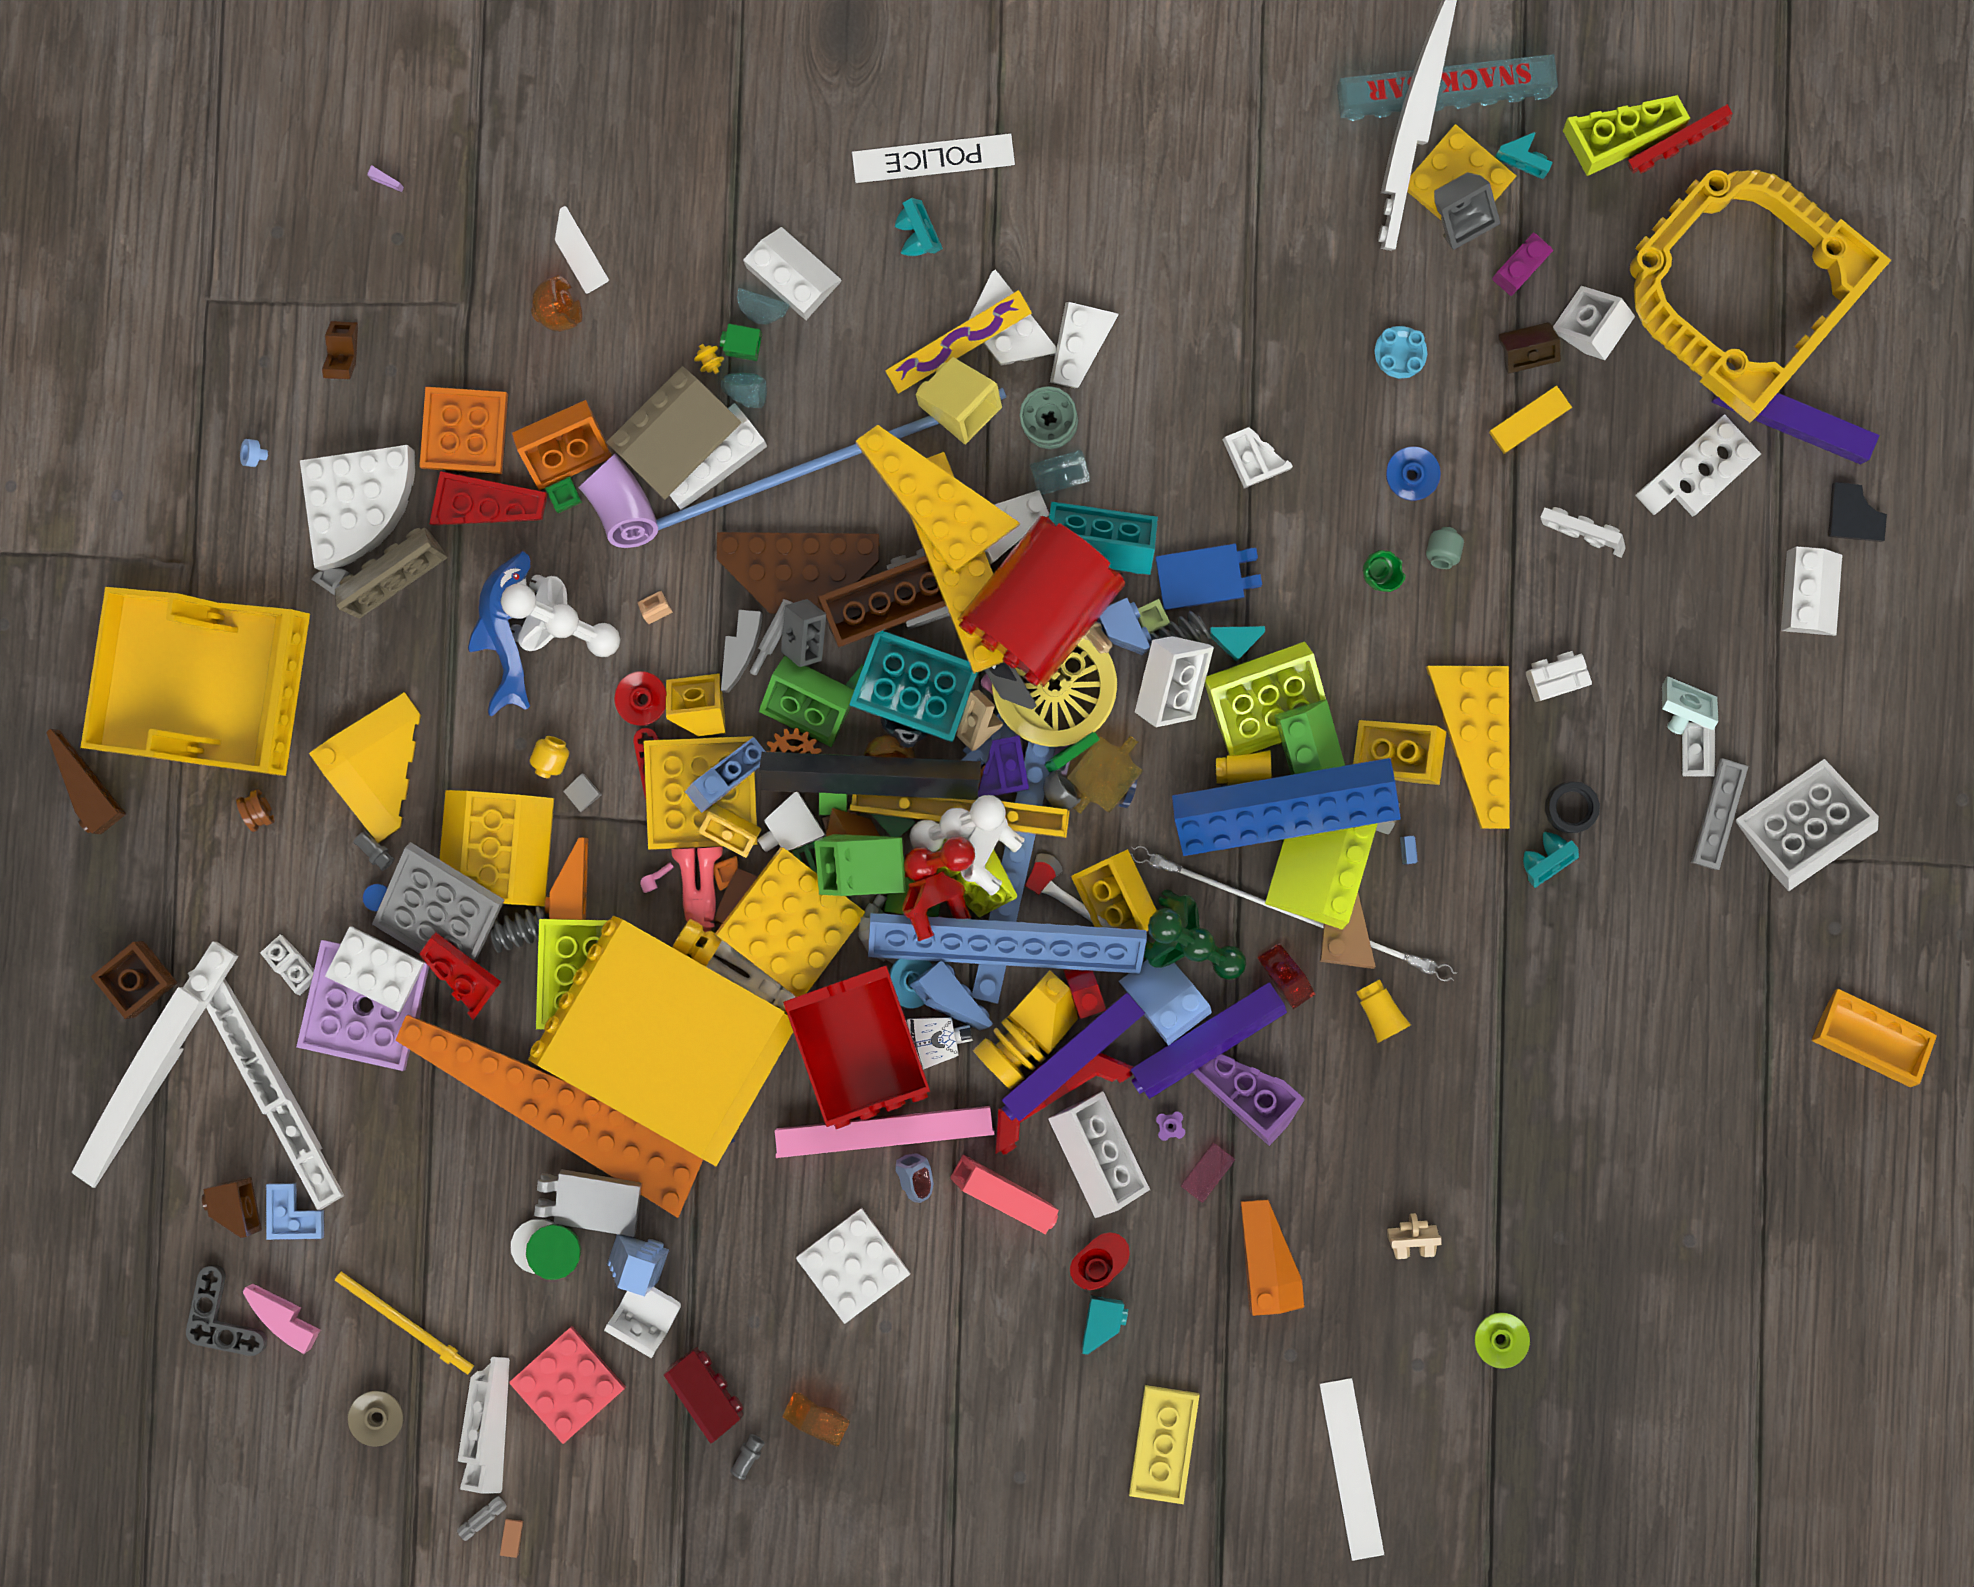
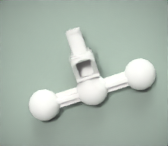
M534 575L532 580L537 582H530L529 587L524 584H513L502 593L501 605L505 613L511 618L516 619L526 617L523 627L518 624L510 627L511 630L515 631V633H512L515 642H518L524 650H538L545 646L553 637L567 638L571 635L585 640L588 649L599 657H608L619 648V632L612 625L599 623L591 626L579 620L577 612L567 605V591L565 585L558 577L549 576L545 578L541 575Z
M993 795L979 797L972 804L969 812L963 808L947 810L941 816L939 824L932 820L919 821L911 829L910 833L911 845L914 848H928L932 852H936L943 845L944 838L948 840L951 837L959 836L968 839L975 847V859L968 869L960 872L966 881L977 883L990 895H994L1000 888L998 886L1002 884L1001 880L997 879L985 868V864L997 841H1001L1012 852H1016L1022 846L1021 843L1024 842V838L1008 826L1007 819L1005 818V807L1001 800Z

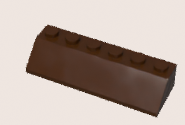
M926 556L819 596L820 607L826 613V622L838 648L946 607Z

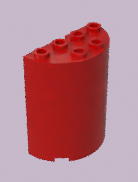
M1039 516L957 620L960 621L959 627L966 633L978 635L982 639L980 643L989 651L994 652L997 649L1004 654L1002 660L1013 669L1019 667L1026 673L1024 678L1036 687L1038 684L1045 687L1125 586V581L1119 572L1108 567L1111 563L1084 539L1064 525L1058 523L1056 526L1050 518Z
M887 965L783 1002L826 1127L834 1125L835 1129L850 1125V1119L860 1116L861 1120L876 1116L877 1113H880V1108L886 1107L888 1112L902 1107L907 1099L911 1098L914 1103L928 1098L927 1092H930V1088Z

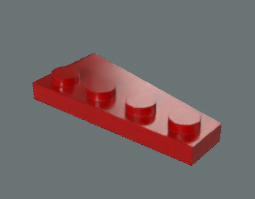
M1728 104L1629 159L1628 166L1631 172L1639 171L1642 174L1655 166L1654 162L1662 158L1667 160L1679 153V149L1687 145L1692 146L1704 139V136L1717 132L1729 125L1733 113Z
M440 471L429 524L433 526L542 520L548 494L546 492Z

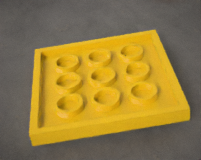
M753 736L644 741L648 850L722 846L698 833L712 806L701 813L685 791L695 780L753 738ZM753 772L714 804L757 826L755 772Z
M780 847L715 935L795 997H798L810 990L860 923L865 911L846 896L819 895L817 874L784 847Z

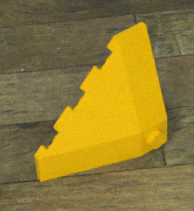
M405 692L331 737L309 753L324 776L377 843H380L400 829L403 817L399 816L402 800H406L410 780L406 779L408 762H413L416 742L412 741L415 724L419 725L421 714Z

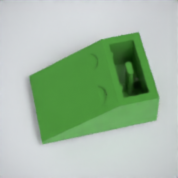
M832 834L815 840L819 895L852 896L906 892L902 837Z

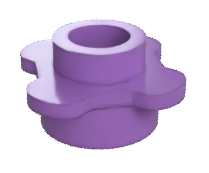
M1174 1112L1172 1115L1159 1114L1157 1116L1156 1122L1160 1128L1158 1136L1161 1140L1166 1141L1170 1137L1180 1139L1185 1135V1130L1182 1128L1181 1123L1183 1115L1180 1112ZM1170 1123L1173 1124L1172 1129L1168 1128Z

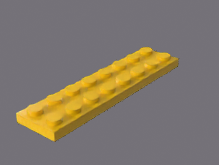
M944 452L927 458L954 477ZM912 519L973 674L1003 663L1002 658L1004 654L997 649L994 652L989 651L980 643L982 639L978 635L966 633L959 627L960 621L957 620L993 575L985 552L953 573Z

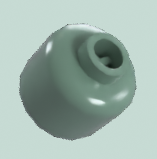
M1443 527L1441 530H1436L1430 534L1426 557L1434 567L1450 569L1460 562L1464 539L1451 527Z

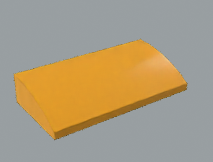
M1836 989L1820 1018L1811 1041L1908 1087H1913L1921 1082L1937 1035L1840 989Z

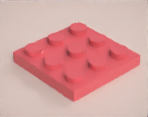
M573 1326L565 1331L509 1382L562 1444L570 1439L626 1388Z

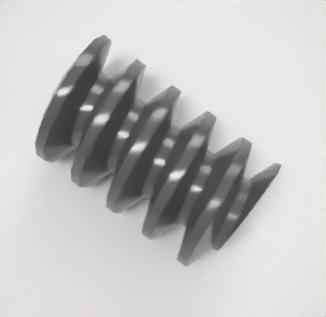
M1191 611L1187 612V620L1181 616L1177 618L1178 626L1173 622H1169V632L1161 627L1158 629L1159 637L1153 632L1150 633L1152 640L1173 636L1201 643L1200 635L1202 634L1207 639H1211L1210 633L1198 614L1196 616Z
M536 906L535 915H532L529 909H526L525 918L523 919L518 912L515 913L514 921H511L508 915H505L504 924L502 925L497 918L495 919L494 927L491 928L490 933L493 945L498 953L502 952L503 946L507 950H511L513 942L517 947H522L524 940L528 944H532L534 936L539 941V919H547L539 906Z

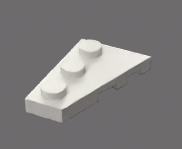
M1066 302L1050 383L1078 388L1119 314Z

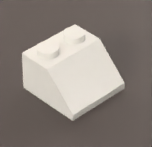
M1581 286L1553 328L1558 336L1583 353L1606 360L1635 315L1622 298Z

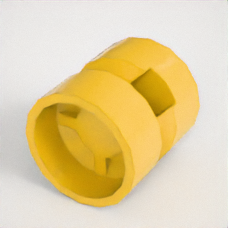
M690 918L672 948L684 955H691L693 960L707 966L722 940L712 931L704 932L703 926ZM697 941L703 945L702 948L696 946Z

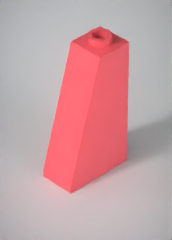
M964 1154L950 1177L963 1192L1045 1235L1049 1229L1053 1228L1057 1221L1059 1210L1054 1205Z

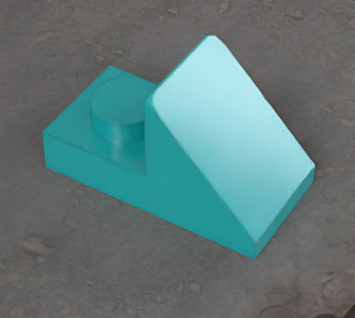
M1535 132L1500 146L1495 154L1497 160L1541 179H1544L1553 163L1539 152H1528L1536 134Z

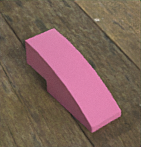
M255 1284L245 1287L243 1294L260 1320L276 1336L303 1354L311 1350L320 1329L297 1318L301 1307Z

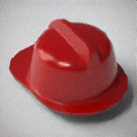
M1109 1232L1096 1237L1072 1259L1070 1276L1074 1283L1080 1288L1095 1290L1109 1285L1113 1278L1128 1263L1130 1256L1129 1245L1122 1236L1116 1233Z

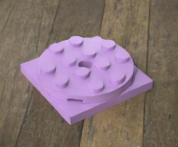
M321 940L296 1047L405 1071L410 1049L395 1041L407 1014L418 1019L420 1018L421 1000L429 966L425 963L401 1012H397L371 999L374 1007L370 1012L365 1013L360 1009L359 1002L366 996L325 977L341 944Z

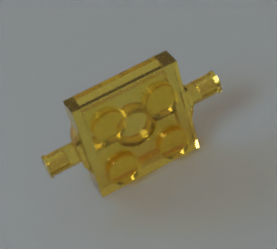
M1129 735L1120 748L1110 744L1100 736V740L1090 748L1067 777L1070 782L1078 787L1082 794L1080 797L1081 801L1073 807L1078 813L1081 814L1090 802L1100 805L1110 813L1141 775L1143 770L1128 755L1136 744L1139 743L1132 736Z

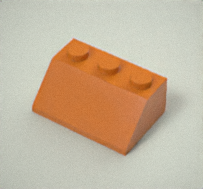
M586 400L512 433L517 451L538 490H542L567 477L587 470L612 457L600 427Z

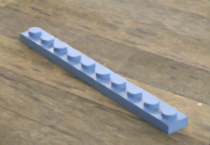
M1028 743L1024 763L1029 790L1017 792L1015 803L1042 806L1045 795L1043 784L1050 773L1044 764L1053 757L1055 747ZM1016 832L1024 838V842L1021 843L1022 846L1016 852H1012L1005 845L1001 864L1017 894V898L991 911L989 921L1016 922L1036 834ZM979 964L972 998L998 1004L1006 965Z

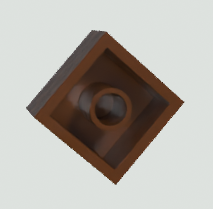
M144 941L132 942L91 976L124 1019L136 1018L178 984Z

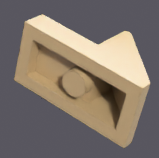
M980 690L970 692L956 734L971 751L977 750L1003 725V722L993 713L995 705Z

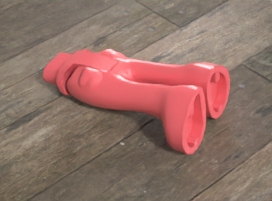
M722 846L697 848L700 890L696 889L695 883L696 848L671 849L672 857L679 863L681 869L683 909L686 921L688 922L691 918L703 926L704 932L712 931L711 927H715V923L711 922L714 921L716 910L713 869L715 861L722 856L723 848Z

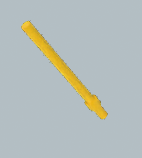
M342 1271L335 1278V1281L438 1353L440 1359L448 1365L452 1363L467 1375L474 1368L473 1364L457 1354V1349L440 1342Z

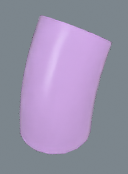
M616 453L578 487L596 510L604 526L607 539L611 544L622 548L638 547L648 543L657 535L658 525L650 502L635 476Z

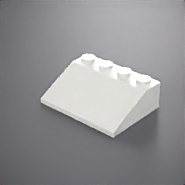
M1824 759L1737 818L1736 823L1769 870L1790 891L1878 831L1879 816Z

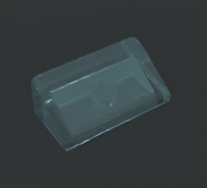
M1081 450L1030 465L1037 491L1039 490L1041 495L1090 481L1085 457Z

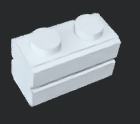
M1573 651L1558 655V661L1548 664L1547 659L1531 664L1532 669L1526 671V677L1535 702L1592 685L1582 653L1574 656Z

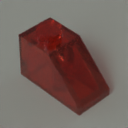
M1280 943L1257 957L1292 1009H1295L1315 995L1306 975Z

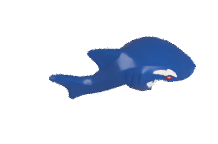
M524 551L499 566L485 581L479 599V619L469 640V652L484 649L496 651L504 670L502 682L489 702V716H493L507 704L517 705L524 710L530 707L526 695L524 672L518 648L508 623L511 617L505 613L501 605L502 593L507 587L513 584L526 585V576L530 569V558Z

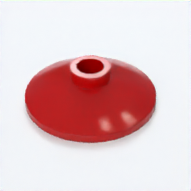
M634 672L624 677L618 684L614 697L615 707L619 715L628 723L638 726L649 725L657 721L664 713L667 691L663 682L657 676L648 672ZM643 694H646L648 697V701L645 704L640 702V697Z

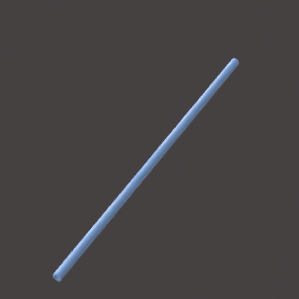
M998 389L1000 399H1005L1004 389ZM927 416L888 432L900 439L937 425L939 422L932 416ZM857 444L840 449L656 520L658 530L863 452Z

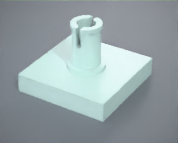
M1666 677L1662 685V709L1674 714L1668 723V729L1676 734H1683L1690 720L1714 730L1718 723L1717 697L1671 677Z

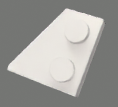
M1249 427L1222 439L1244 488L1281 474L1293 467L1288 460L1285 462L1274 452L1275 449L1267 442L1261 441L1259 435Z

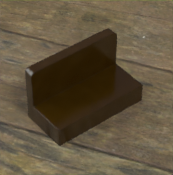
M1550 322L1498 335L1499 342L1505 351V368L1508 374L1561 361L1560 338Z

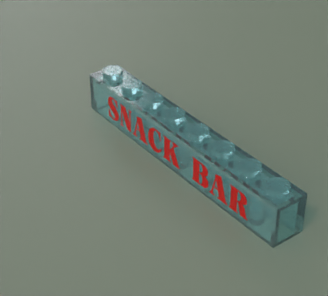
M1552 54L1443 67L1435 111L1444 109V106L1455 105V108L1460 109L1469 107L1471 103L1480 102L1484 106L1497 103L1498 100L1508 99V102L1513 103L1524 100V97L1533 96L1537 100L1546 99L1558 87L1555 56ZM1414 70L1340 78L1337 85L1340 118L1348 117V120L1353 121L1360 120L1365 115L1375 114V117L1380 118L1391 115V112H1400Z

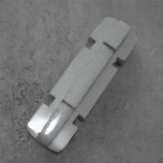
M499 1496L494 1498L488 1504L489 1506L486 1505L472 1516L468 1522L462 1524L457 1529L459 1536L464 1541H467L475 1534V1531L478 1532L496 1517L495 1514L498 1516L504 1511L507 1506L502 1498Z

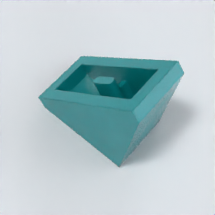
M1265 626L1211 627L1208 631L1211 638L1233 660L1237 661L1265 633Z

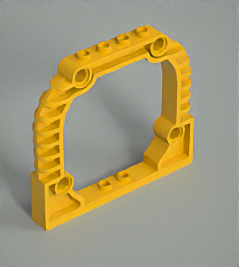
M1714 170L1709 172L1701 182L1695 179L1685 191L1688 194L1686 199L1683 201L1679 198L1669 209V212L1672 213L1667 220L1662 217L1652 229L1655 234L1650 239L1645 236L1635 248L1638 254L1630 264L1631 275L1636 279L1633 290L1635 309L1640 317L1641 324L1655 340H1658L1665 346L1664 348L1670 350L1680 361L1682 360L1693 372L1695 371L1702 377L1699 382L1750 423L1804 363L1889 264L1891 259L1842 219L1835 222L1829 217L1827 212L1824 213L1816 206V203L1808 200L1801 191H1797L1791 186L1790 182L1777 177L1778 175L1760 172L1761 170L1740 172L1738 170L1727 175L1723 171ZM1709 185L1715 186L1717 191L1712 190ZM1733 199L1752 201L1768 209L1814 248L1812 254L1814 263L1818 267L1828 270L1832 285V295L1840 300L1826 318L1822 315L1811 327L1814 330L1813 334L1810 337L1805 334L1795 345L1798 351L1783 368L1776 362H1749L1746 354L1739 349L1722 351L1676 313L1666 301L1661 285V280L1668 273L1672 264L1671 248L1702 213L1712 214L1720 212ZM1826 248L1831 249L1834 255L1830 254ZM1642 260L1648 261L1651 267L1645 266ZM1726 362L1733 364L1735 370L1729 369Z

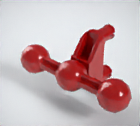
M951 837L942 845V849L937 852H932L928 848H914L905 857V878L909 877L914 882L908 884L909 890L903 904V913L905 917L910 918L918 941L935 935L926 912L928 908L943 901H947L953 918L971 919L963 897L966 891L964 885L945 875L944 871L937 873L938 868L945 866L952 871H965L974 863L975 847L965 837Z

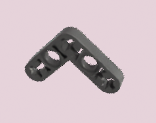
M209 1265L199 1272L186 1328L187 1339L195 1345L247 1356H255L261 1353L267 1346V1337L263 1331L217 1321L226 1274L224 1269L218 1265ZM214 1271V1276L218 1277V1281L211 1284L210 1291L202 1292V1289L209 1288L210 1279L206 1278V1275ZM202 1297H207L212 1301L213 1307L210 1312H204L200 1309L199 1301ZM202 1325V1330L206 1332H212L214 1327H216L213 1335L205 1334L198 1338V1333L194 1332V1329ZM222 1330H229L233 1333L234 1339L231 1344H224L220 1340ZM253 1336L256 1337L255 1341L260 1343L254 1349H251V1344L247 1342H242L237 1347L240 1339L249 1340Z

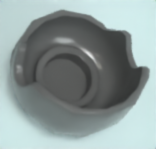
M1055 770L1044 780L1043 792L1046 800L1053 807L1069 810L1075 807L1081 801V798H1077L1074 785L1068 778L1061 775V770Z

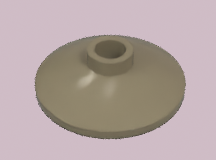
M370 1391L362 1394L353 1402L348 1414V1425L353 1436L362 1444L372 1447L383 1446L395 1439L401 1431L403 1411L399 1402L392 1395L383 1391ZM375 1412L382 1414V1421L374 1419Z

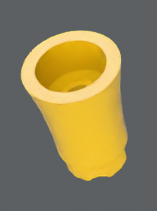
M1270 750L1253 754L1227 755V758H1216L1217 784H1226L1228 782V785H1236L1271 779Z
M1380 979L1356 992L1362 1001L1360 1004L1370 1021L1377 1043L1411 1025L1393 1001L1387 988L1384 989Z

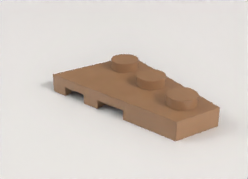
M1357 893L1350 921L1343 930L1327 924L1323 925L1320 962L1371 969L1376 967L1359 893Z

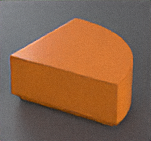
M737 856L714 864V876L720 891L728 887L739 867Z

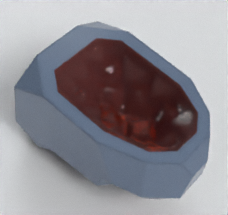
M916 1153L905 1155L896 1160V1173L899 1176L901 1187L906 1192L908 1198L918 1203L928 1199L932 1194L934 1183L927 1158Z

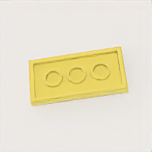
M1145 1385L1129 1496L1184 1504L1199 1393Z

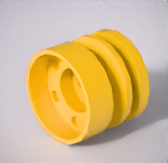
M1005 1018L1001 1023L1009 1032L1004 1035L996 1027L993 1031L999 1042L994 1044L985 1038L973 1052L1013 1091L1025 1079L1019 1067L1023 1064L1028 1069L1034 1071L1036 1067L1028 1058L1032 1055L1040 1063L1046 1058L1042 1055L1037 1043L1021 1027H1017Z

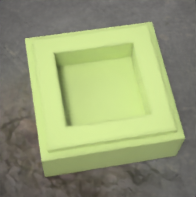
M1159 599L1138 608L1141 616L1138 621L1142 628H1147L1149 634L1161 627L1167 626L1170 622Z

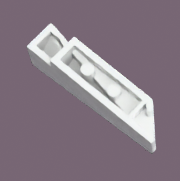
M492 1357L490 1359L491 1363L483 1371H477L470 1379L458 1455L459 1462L467 1463L460 1487L461 1490L477 1493H501L510 1361L509 1358Z

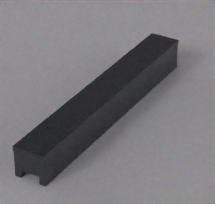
M761 752L759 773H761V790L977 800L981 761Z

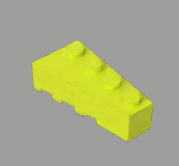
M1678 95L1643 102L1642 105L1618 107L1617 110L1603 113L1598 111L1590 113L1588 116L1568 117L1563 133L1586 176H1589L1656 145L1686 128L1690 117Z

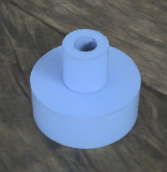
M245 439L243 441L240 451V460L243 466L256 467L259 460H267L268 451L260 449L258 440Z

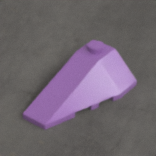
M1220 1054L1192 1072L1246 1126L1269 1146L1288 1127L1304 1102V1098L1284 1080L1271 1077L1256 1068H1250L1223 1054Z

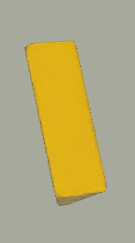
M713 804L698 833L747 858L761 832V828L721 806Z

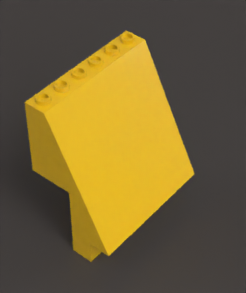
M105 587L81 748L286 776L310 614L292 609L217 603L179 593Z
M612 916L611 920H608L602 927V935L597 944L592 945L589 949L588 959L584 966L575 973L573 977L574 983L571 988L562 995L555 1015L546 1022L545 1032L541 1039L532 1046L530 1050L531 1056L528 1060L694 1155L717 1166L793 1033L788 1015L784 1013L785 1011L623 919Z

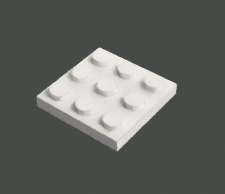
M860 1208L796 1256L797 1261L844 1324L911 1274L863 1208Z

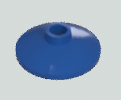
M1406 447L1399 450L1392 456L1386 469V479L1390 489L1400 498L1410 501L1421 500L1432 494L1439 484L1441 475L1437 459L1432 453L1420 447ZM1414 471L1416 479L1410 480L1407 477V472Z

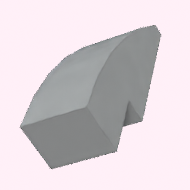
M739 610L737 637L726 636L721 684L723 692L729 693L752 658L762 624L763 614L759 611Z

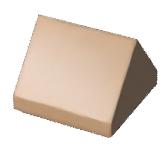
M662 591L638 602L642 616L648 624L672 613Z

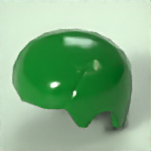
M1378 550L1370 554L1363 565L1364 580L1374 590L1392 592L1400 588L1406 578L1402 571L1403 562L1391 551Z

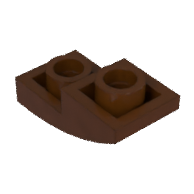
M737 868L714 919L716 923L723 924L758 876Z

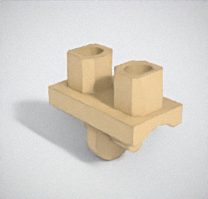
M1416 1213L1409 1214V1222H1400V1228L1387 1229V1236L1396 1259H1407L1410 1257V1247H1419L1420 1255L1423 1257H1434L1437 1245H1441V1236L1438 1234L1437 1226H1428V1221H1418Z

